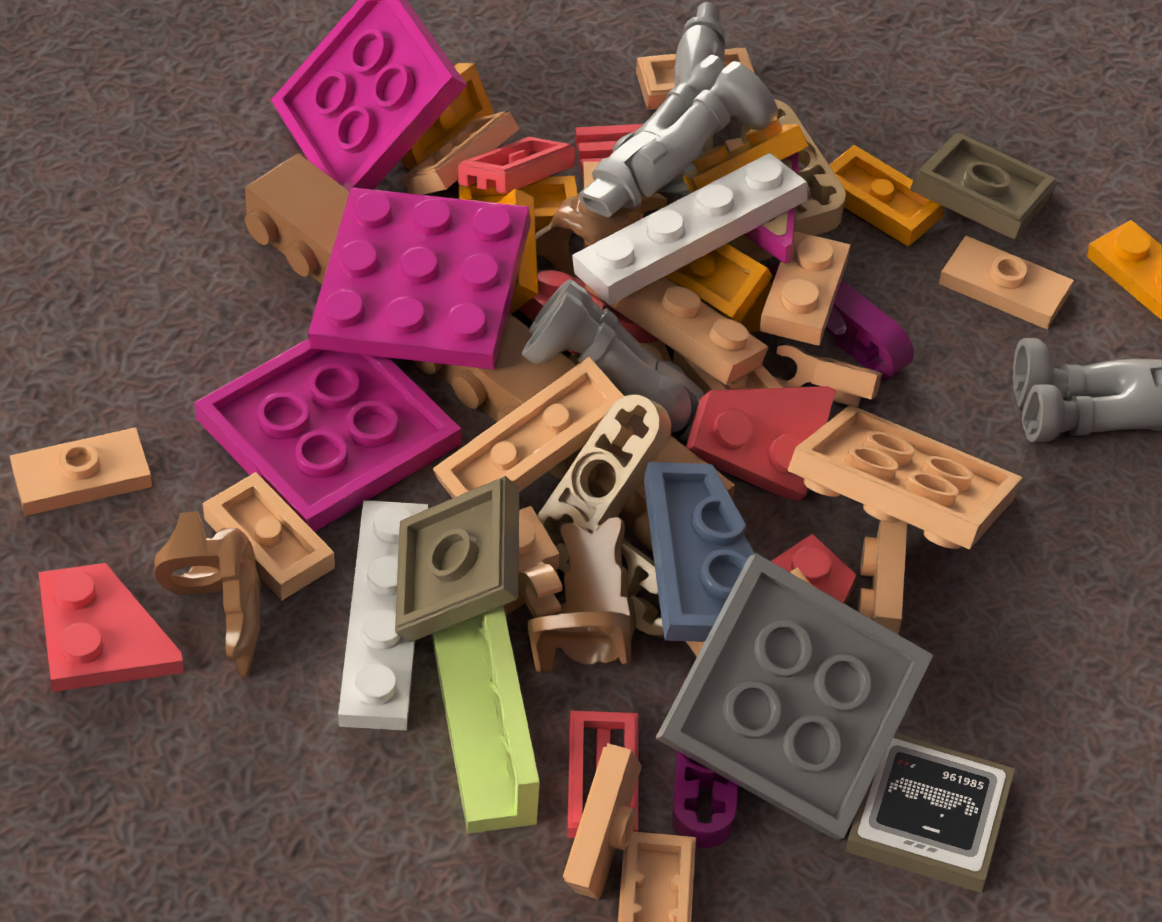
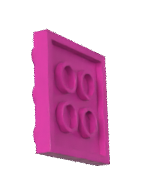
M357 0L276 93L271 102L308 161L349 192L351 187L374 190L464 90L467 84L408 0Z
M351 187L308 331L311 348L494 370L530 228L529 206Z
M309 339L194 402L196 420L249 475L256 472L314 532L363 504V500H370L461 445L462 428L390 358L312 349Z

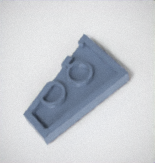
M648 461L643 480L664 641L705 642L748 557L754 554L744 536L746 524L713 464Z

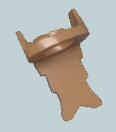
M657 192L651 197L641 195V202L633 209L621 207L610 217H605L588 210L580 201L579 195L565 199L556 210L550 224L535 234L536 254L546 258L556 271L580 279L574 274L573 259L569 252V239L572 233H576L592 245L639 221L642 213L665 207L667 205V198Z
M198 511L180 513L177 525L169 541L155 555V577L164 589L177 595L223 591V606L226 615V655L229 661H236L240 677H248L252 669L256 642L260 630V595L262 586L256 570L252 543L247 535L238 528L220 529L212 538H206ZM192 566L188 573L181 576L172 574V572L180 568Z
M621 518L607 519L592 533L575 523H565L561 526V535L569 554V570L564 575L566 603L560 604L561 611L558 615L528 620V635L536 672L552 673L556 648H561L571 660L583 664L609 663L620 659L621 664L625 666L632 665L631 640L637 619L633 599L628 598V571L625 567H622L621 548L625 525Z

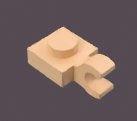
M781 345L777 347L776 354L792 358L797 365L796 375L790 380L773 376L783 388L802 387L807 382L819 386H829L836 390L833 401L859 407L861 397L873 399L877 396L883 372L827 357L814 356L795 345Z
M532 506L519 510L518 588L534 618L561 611V605L554 593L562 591L561 581L555 572L559 570L560 553Z

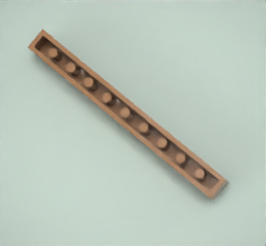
M297 153L245 187L247 213L245 223L247 229L258 243L262 245L270 243L282 252L296 273L303 277L311 275L323 284L349 191ZM508 313L494 370L413 360L423 373L427 375L436 373L450 384L459 400L470 409L479 407L497 422L577 366L576 363L561 352L550 361L541 365L533 364L522 356V352L532 334L526 325L510 313ZM634 414L630 417L627 425L633 429L632 435L643 438L647 434L649 427L644 424V417ZM672 436L669 437L667 444L655 460V462L707 464ZM612 443L607 450L623 457L628 463L633 456L622 451V447ZM583 447L549 471L557 478L562 479ZM609 462L596 465L589 474L588 488L595 498L607 495L615 485L616 473ZM717 471L733 500L735 484ZM642 479L618 517L632 527L640 543L653 552L644 480Z

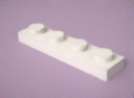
M768 153L573 254L574 274L611 305L808 201L807 181L771 153Z
M363 500L338 712L339 727L407 731L416 640L408 642L395 633L399 526L401 520L427 510L428 504Z

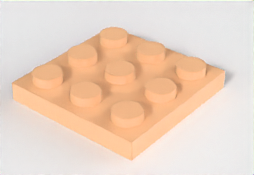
M853 405L847 406L795 448L787 470L804 478V484L819 494L837 497L842 494L864 504L863 509L869 515L879 520L897 523L902 520L923 529L924 536L939 546L950 549H959L962 546L969 550L1011 504L1023 478Z

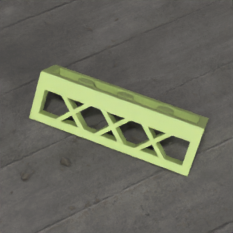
M502 605L431 634L468 834L537 825L540 782L504 606Z

